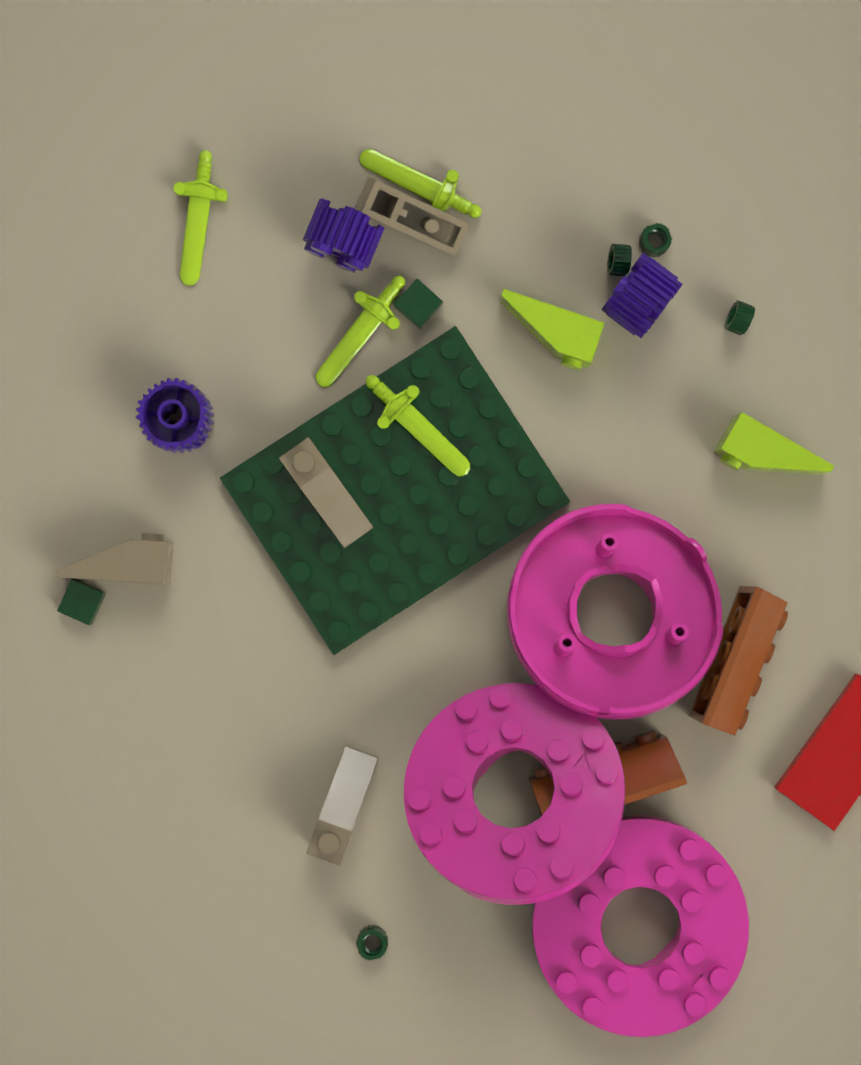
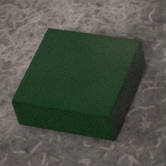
M416 279L394 303V307L417 328L421 329L441 307L443 301L419 279Z
M71 579L57 612L87 625H92L106 593L76 579Z

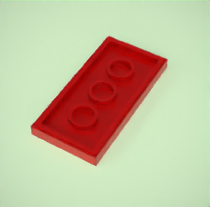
M854 674L774 786L776 790L833 831L836 830L861 795V676L859 674Z

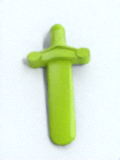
M373 149L363 150L360 154V164L364 168L433 202L431 206L443 212L451 207L465 215L468 214L472 218H478L482 214L479 205L472 204L471 201L455 194L459 180V174L456 170H449L443 183Z
M203 150L199 154L195 181L177 182L173 186L176 195L189 197L180 268V280L188 286L195 285L200 278L210 202L219 201L223 203L228 199V193L225 189H220L209 183L212 154L208 150Z
M395 276L391 284L387 285L378 298L368 295L363 291L355 293V302L360 304L364 310L317 371L316 382L320 386L330 387L337 380L381 322L391 330H396L399 327L400 322L389 309V306L400 293L399 290L405 286L403 276Z
M369 375L366 378L367 387L372 389V392L386 404L382 415L377 421L380 428H388L396 419L456 476L468 474L470 470L468 459L411 404L420 393L417 386L411 385L396 395L383 382H380L377 376Z

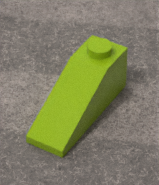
M503 289L500 303L555 358L561 359V365L574 370H581V367L588 368L590 366L605 324L604 322Z
M743 412L733 417L714 450V453L721 456L719 461L722 464L736 471L742 468L744 470L822 475L832 472L835 467L833 464Z

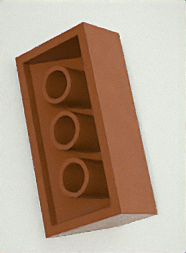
M739 587L723 627L722 640L717 655L702 680L688 715L689 717L734 736L738 729H743L749 715V710L746 709L751 696H756L762 683V677L759 676L764 663L768 664L773 656L775 644L772 641L776 631H781L786 623L788 611H785L788 602L759 587Z
M648 731L635 736L636 742L624 746L622 742L614 743L624 774V805L687 784L685 775L670 742L663 734L656 735L655 731ZM544 766L535 769V775L528 777L541 817L551 805L554 793V782Z

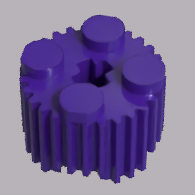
M323 198L319 199L303 237V241L306 242L304 250L320 258H323L324 255L332 256L337 259L336 265L353 273L356 270L363 271L364 268H369L385 228L379 224L377 226L368 224L370 217L359 210L348 206L338 210L329 207L331 201Z
M642 253L635 262L630 274L620 280L612 291V296L601 309L607 316L631 334L637 335L640 338L648 332L683 285L678 281L676 275L645 253Z
M167 378L166 382L162 380L161 385L155 383L154 389L149 388V394H143V400H138L137 403L140 404V407L136 408V411L139 412L136 419L141 422L139 427L144 429L142 434L146 435V439L152 442L153 445L165 451L184 453L185 450L191 452L192 449H198L205 444L206 438H209L207 433L213 430L210 428V425L214 424V421L211 420L214 417V413L211 412L213 407L209 399L197 387L189 384L186 380L181 381L178 378H175L174 381L170 378ZM177 408H180L179 412L182 413V418L174 424L169 419L170 414H176Z

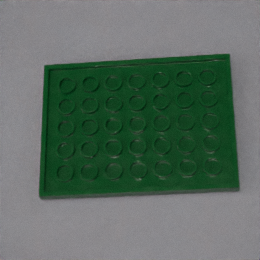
M456 326L377 377L380 382H383L396 395L411 385L419 388L420 393L411 404L468 459L470 463L468 474L464 476L453 474L396 419L388 428H380L377 421L382 415L386 404L372 392V389H369L364 384L220 477L222 483L333 655L570 503L567 495ZM308 437L315 444L374 527L346 548L343 547L279 459Z

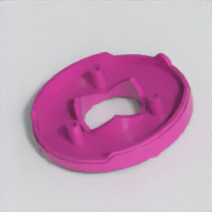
M599 504L587 506L569 512L551 522L533 538L524 550L509 585L506 606L507 625L514 651L521 665L537 686L560 704L588 716L614 720L631 719L656 713L685 696L705 676L717 655L722 640L721 597L713 572L707 563V555L703 547L695 539L688 538L667 521L644 511L632 509L627 505ZM618 574L632 579L645 591L651 603L652 622L648 634L642 641L631 645L608 646L595 643L582 634L577 620V599L582 587L589 580L601 575Z
M506 683L485 687L466 694L452 702L432 719L423 730L410 755L405 773L403 797L406 818L412 836L424 857L442 877L465 893L478 899L499 904L523 905L545 901L566 893L587 879L601 865L613 847L621 825L625 804V781L622 763L615 744L605 727L596 717L579 713L560 704L537 685ZM514 751H522L537 759L547 769L552 778L554 793L551 805L541 818L527 826L507 828L495 825L481 815L474 803V789L479 778L501 756Z
M650 815L622 817L614 845L601 865L587 879L566 893L552 899L534 903L531 928L536 956L542 973L556 996L567 1008L589 1024L619 1035L632 1037L659 1036L678 1031L699 1021L710 1013L728 994L738 978L747 953L749 941L748 909L741 885L732 868L723 856L699 834L686 826L662 817ZM636 887L656 889L667 896L677 909L679 925L676 934L655 958L640 965L627 964L610 952L603 941L600 929L603 912L611 899L624 890Z

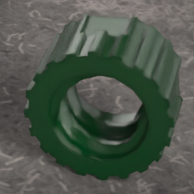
M661 223L646 226L639 237L641 251L653 258L663 255L672 243L669 228ZM650 234H658L663 240L662 246L654 248L649 243L648 236Z
M613 243L610 246L607 261V272L609 275L626 276L629 273L632 259L630 245Z
M737 300L728 313L725 329L738 335L745 334L754 317V306Z
M375 925L364 927L356 940L358 954L365 958V960L370 961L384 956L388 947L386 931ZM369 935H375L380 941V946L375 950L369 949L364 943V940Z

